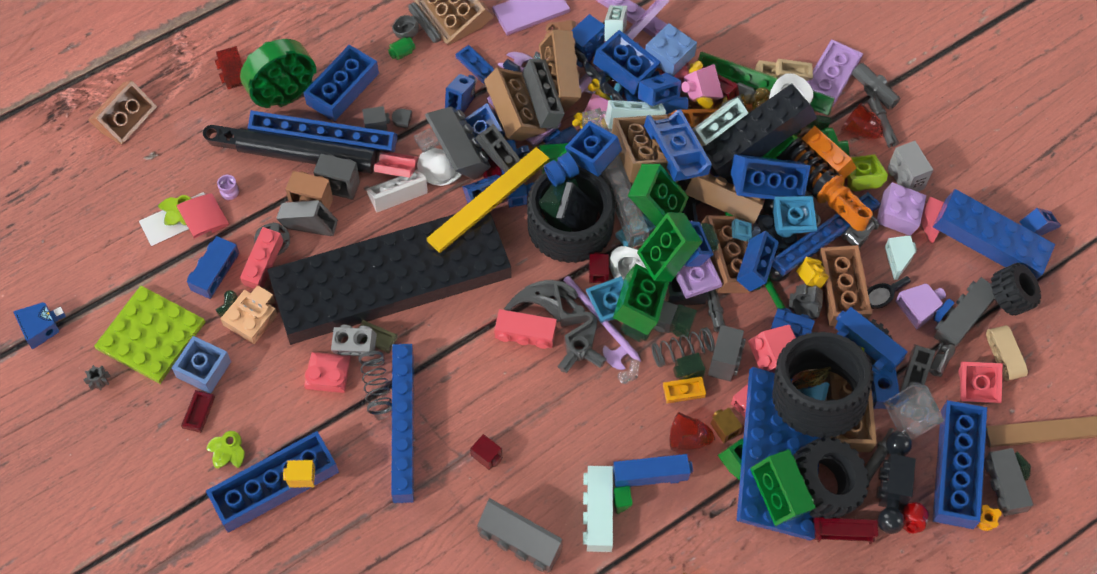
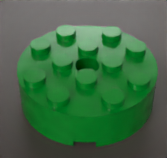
M278 39L265 42L247 56L241 69L240 79L243 87L256 105L263 108H271V106L275 105L283 107L304 95V91L313 83L312 78L317 70L315 62L300 42L293 39Z

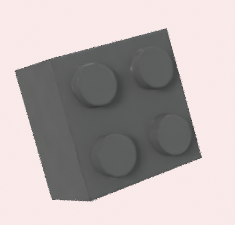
M320 154L313 171L314 176H323L329 179L332 195L353 200L360 183L357 163L351 159H341L331 154Z
M724 325L720 326L708 376L730 382L733 375L737 376L746 339L742 338L743 330Z

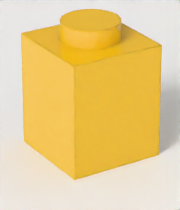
M313 460L287 461V468L283 469V480L287 481L289 488L314 487L315 465Z

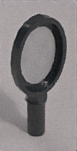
M906 276L892 285L879 283L871 286L867 290L871 309H880L890 304L894 298L895 291L911 282L910 278Z

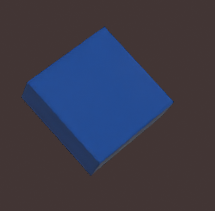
M947 299L934 316V321L939 323L940 320H943L955 302Z

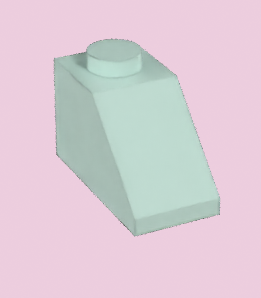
M911 235L888 238L885 245L894 280H898L916 253V244L912 242Z

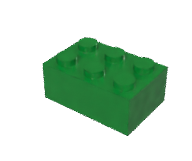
M642 164L628 194V197L655 226L659 224L667 212L682 213L689 198L681 187L673 181L661 164Z
M667 212L637 251V254L654 281H672L700 246L702 240L684 213Z
M635 264L625 276L613 318L648 335L659 321L669 281H654L646 268Z
M790 449L771 455L750 468L775 526L794 520L815 509L813 498L808 492L805 480L800 474L795 457Z

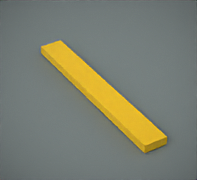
M537 147L534 148L427 237V242L439 253L444 251L549 162V157Z

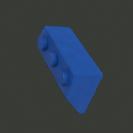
M620 30L596 50L593 61L597 67L605 71L606 74L633 95L638 92L639 81L650 78L661 62Z

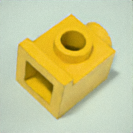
M807 256L796 271L806 285L811 287L817 286L820 289L829 278L824 271L825 268L821 265L822 262Z

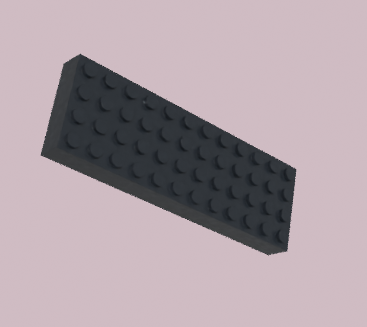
M491 213L486 214L441 253L427 242V237L455 214L267 269L290 345L332 333L334 327H340L341 325L355 326L361 324L363 320L368 322L512 278L511 265Z

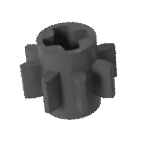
M93 365L91 369L85 371L87 378L83 380L86 384H89L91 390L97 388L101 391L105 385H109L106 378H109L110 374L108 371H105L103 366L98 368Z

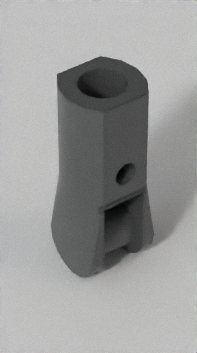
M940 343L937 354L929 369L932 375L942 376L949 360L955 353L954 344L946 345L945 343Z

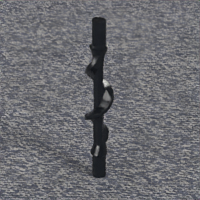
M575 46V54L578 61L584 64L588 76L599 80L601 91L605 94H610L613 100L626 101L621 96V93L616 91L606 81V72L596 71L587 60L585 54Z

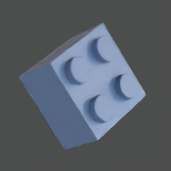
M668 23L646 44L645 50L661 61L658 66L659 69L675 76L695 56L697 42Z
M193 336L173 365L172 370L176 378L211 394L230 365L231 359L227 351Z

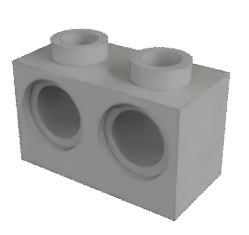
M341 325L340 327H334L331 351L335 354L360 356L365 352L375 351L377 334L369 326L352 328L349 325ZM348 336L347 342L341 343L342 338ZM367 337L366 343L360 344L361 339Z

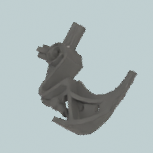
M556 280L532 283L516 294L504 310L510 311L513 307L523 302L535 303L544 307L557 319V322H560L561 327L584 323L565 335L564 343L567 355L557 367L561 369V372L567 373L576 361H583L585 359L599 368L603 367L607 358L592 350L597 326L596 316L590 312H585L582 306L577 305L574 301L578 297L576 290L566 283ZM560 298H565L567 303L574 309L572 314L562 309ZM581 346L583 349L578 350L575 347Z

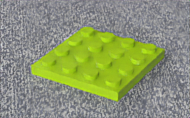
M140 285L94 347L105 355L161 384L191 338L196 336L203 327L205 320Z

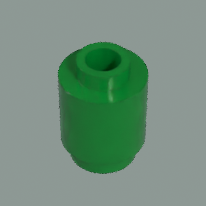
M403 37L390 44L388 52L392 59L400 60L413 53V50L416 48L410 37Z

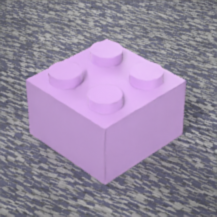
M892 182L883 192L877 216L878 223L906 235H912L920 226L927 195Z

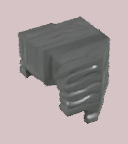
M805 283L797 285L796 292L790 294L789 308L795 312L794 314H805L810 316L812 320L817 319L822 308L823 290L817 286H808Z

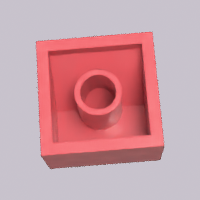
M791 325L763 331L748 340L759 369L775 373L777 359L781 350L786 347L788 342L796 338Z

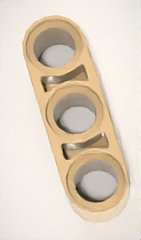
M1005 325L988 329L986 332L987 341L996 362L1003 364V378L1006 381L1026 377L1028 374L1027 366L1010 327Z

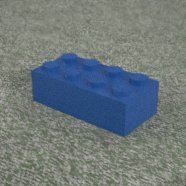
M348 45L304 91L306 105L335 122L379 74L377 61L353 46Z

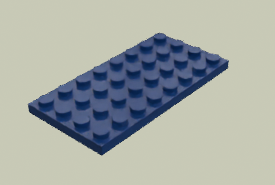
M752 367L749 369L736 521L811 541L815 539V525H813L814 517L810 516V512L786 523L774 525L750 468L765 458L788 449L794 455L803 446L821 438L804 435L790 428L787 423H784L773 404L772 393L775 373ZM791 379L793 385H798L797 382L800 380Z

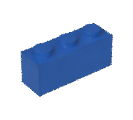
M767 231L749 240L736 279L749 292L767 283L779 242Z
M216 236L209 243L204 256L199 258L195 270L188 275L187 284L190 290L211 299L240 254L237 245Z

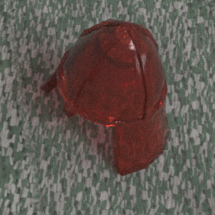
M860 103L854 109L841 128L843 131L867 139H877L883 136V127L880 119L875 112H870L863 103Z
M681 412L676 414L669 438L672 451L700 449L715 441L714 433L708 425L697 418H691Z

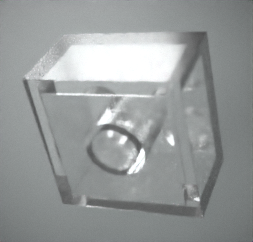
M920 383L913 384L884 402L897 430L908 434L911 440L944 421L928 386Z

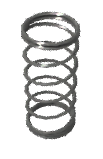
M707 327L702 328L699 336L692 331L689 339L682 334L679 342L672 337L670 346L664 340L661 341L660 348L656 343H653L651 346L652 354L657 366L663 367V365H666L662 355L663 342L668 346L673 362H676L671 346L673 339L680 347L682 358L686 359L681 346L682 336L688 340L692 355L695 357V351L691 344L692 333L699 339L703 354H705V348L701 341V331L707 349L710 352L714 351L715 343L711 331ZM707 335L709 336L711 347L708 342Z
M368 351L359 356V362L362 364L360 370L364 374L362 377V381L365 383L363 389L368 393L365 397V400L369 403L367 412L373 415L384 414L392 409L391 398L389 397L378 398L372 402L367 400L369 394L382 395L390 391L386 387L377 388L370 392L366 391L367 385H382L388 381L386 378H376L368 383L364 381L365 375L378 376L386 372L384 368H376L366 373L362 370L364 365L379 366L385 362L383 359L384 354L380 351ZM367 355H381V357L377 359H372L369 361L361 360V358ZM375 370H384V372L379 374H368ZM376 380H386L383 383L371 384V382ZM381 389H387V390H388V391L383 392V393H372V392H374V391L381 390ZM389 399V401H378V400ZM377 405H390L389 408L381 411L369 410Z

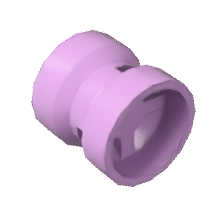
M223 175L218 179L217 186L222 198L232 200L238 196L239 189L232 175Z

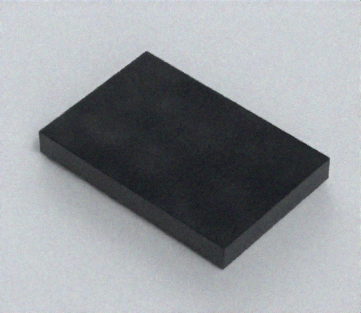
M567 182L556 218L573 232L582 231L595 224L600 206L575 184Z

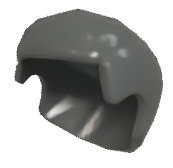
M404 15L395 20L392 29L398 38L410 37L412 39L418 33L419 24L414 16Z

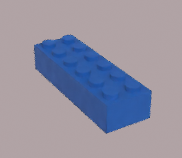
M954 189L945 199L933 225V228L1003 267H1008L1014 263L1024 264L1026 268L1030 269L1036 279L1043 275L1056 245L957 189Z
M947 400L941 409L932 522L974 529L980 523L987 407Z
M318 431L206 490L228 533L312 488H289L287 481L283 480V469L287 468V461L313 460L315 465L314 486L339 473L337 465Z

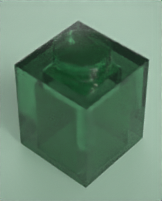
M679 304L671 323L670 332L677 337H680L682 334L689 337L697 310Z
M699 352L676 359L675 367H673L675 377L680 380L696 377L703 378L706 370Z

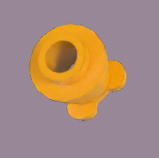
M983 505L981 507V520L977 526L983 531H990L998 527V518L1001 516V511L999 509H992L988 505Z

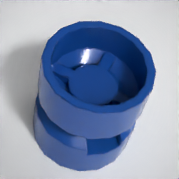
M568 152L558 157L557 162L553 160L544 165V170L555 187L564 183L566 177L571 179L579 174V168Z

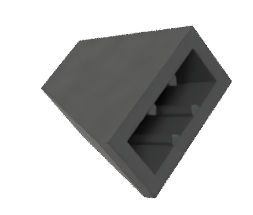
M319 200L281 203L276 218L286 229L326 236H334L338 219Z

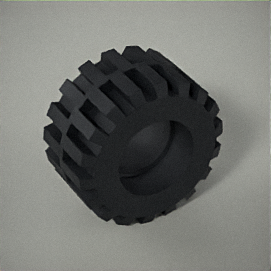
M1014 263L993 274L991 278L993 295L999 306L1007 314L1017 316L1040 304L1041 290L1038 281L1024 264Z

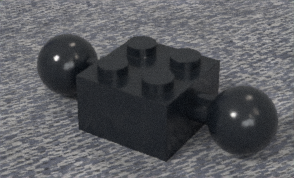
M765 199L763 209L769 215H758L756 222L760 228V233L767 231L779 242L775 253L776 257L797 242V233H793L790 237H782L777 234L773 214L774 199ZM771 266L768 277L773 281L780 282L786 280L790 272L782 276Z
M895 431L887 437L886 449L891 455L888 460H884L883 467H880L878 473L881 486L877 488L876 498L879 499L878 506L886 507L878 515V525L882 531L888 534H896L903 529L905 518L900 510L909 503L913 496L916 458L906 457L912 449V440L908 434L902 431Z

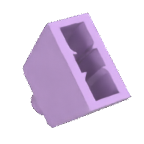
M923 284L899 292L896 303L917 330L936 315L943 305L941 300L946 298V293L942 288L933 291L929 284Z

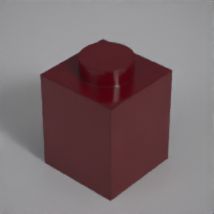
M590 254L589 283L607 282L609 279V254Z
M484 434L470 448L471 456L488 470L493 465L496 467L503 458L502 448Z

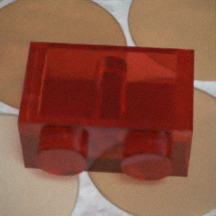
M237 46L217 51L218 59H215L217 70H222V73H219L222 84L226 83L228 90L243 86L240 79L243 64Z

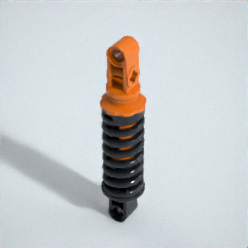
M798 137L776 158L811 165L806 190L812 193L818 203L827 202L828 206L843 217L853 229L857 231L866 229L873 215L871 209L865 206L847 186H844L845 178L836 173L834 169H829L828 163H822L823 159L820 156H816L814 150H809V145L803 144L801 138Z

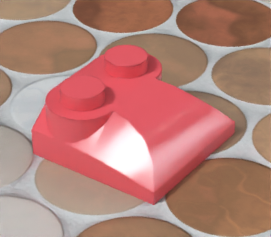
M312 352L308 369L305 372V389L345 393L351 356Z
M961 362L958 371L961 401L1002 403L1003 364Z

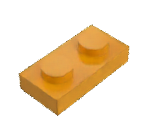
M702 377L663 382L667 404L706 397Z

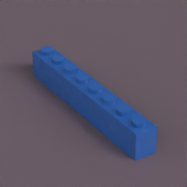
M250 110L248 129L394 153L398 134L389 131Z
M392 344L391 496L393 503H414V352L412 344Z

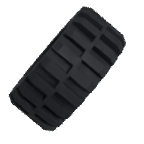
M823 437L813 440L797 450L796 454L793 455L800 474L805 480L808 492L813 498L815 509L809 512L810 516L814 518H840L861 506L868 494L866 488L869 487V479H867L869 474L863 465L865 464L863 458L860 459L857 455V450L851 449L850 444L845 441L841 443V440L838 438ZM818 463L827 466L835 475L838 484L837 494L831 493L822 485L817 471Z

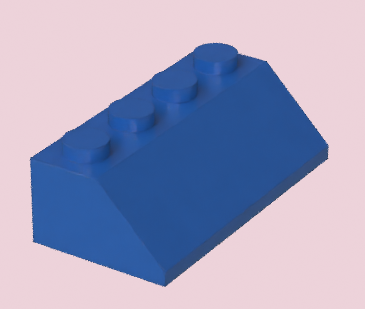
M734 154L731 175L736 195L765 199L805 196L811 165L797 161Z

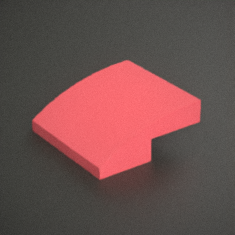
M383 151L380 153L379 161L374 164V172L410 178L417 167L419 157Z
M212 193L195 197L176 205L194 239L209 231L214 233L229 225Z

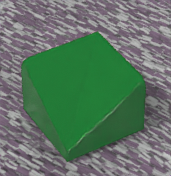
M629 486L617 487L613 490V500L617 514L624 512L633 504Z

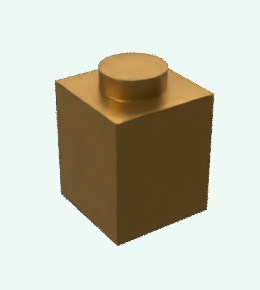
M730 408L716 411L710 424L723 443L738 436L743 427Z

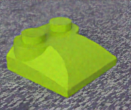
M875 154L851 157L856 166V169L847 177V186L851 190L877 189L887 181L888 174Z

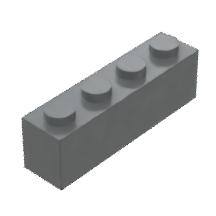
M529 59L522 75L540 128H558L565 113L547 62L542 59Z
M982 277L977 282L973 281L969 285L967 295L962 294L957 300L958 306L956 308L951 307L945 315L948 318L945 321L940 320L935 327L937 332L934 335L936 340L946 345L954 344L956 348L995 300L991 283Z

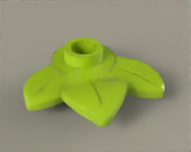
M181 195L178 198L170 197L162 201L158 207L167 212L164 224L172 226L180 222L186 225L176 205L192 198L187 195Z
M228 431L222 437H215L208 443L207 450L214 453L212 461L216 469L225 466L229 461L238 468L242 465L245 451L240 446L242 440L237 432ZM230 437H233L234 439L232 444H228V439Z

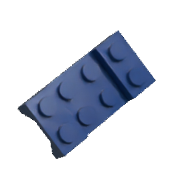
M681 109L674 112L669 118L654 120L651 115H647L644 127L650 138L656 139L668 161L666 168L674 182L709 174L712 164Z

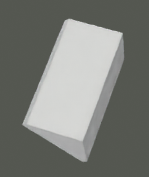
M415 170L410 178L398 176L366 189L376 213L428 193L426 177L418 170Z

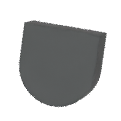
M395 110L392 114L393 124L397 127L408 129L412 110Z

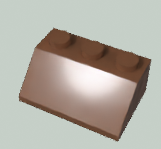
M131 80L123 82L88 121L102 134L122 145L157 106Z

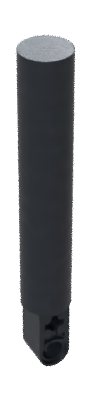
M208 125L203 130V136L210 145L235 149L241 153L314 165L317 164L320 154H331L337 158L353 160L357 163L358 172L370 174L373 173L374 164H376L377 152L376 149L242 127L236 129ZM212 133H217L214 138H210Z

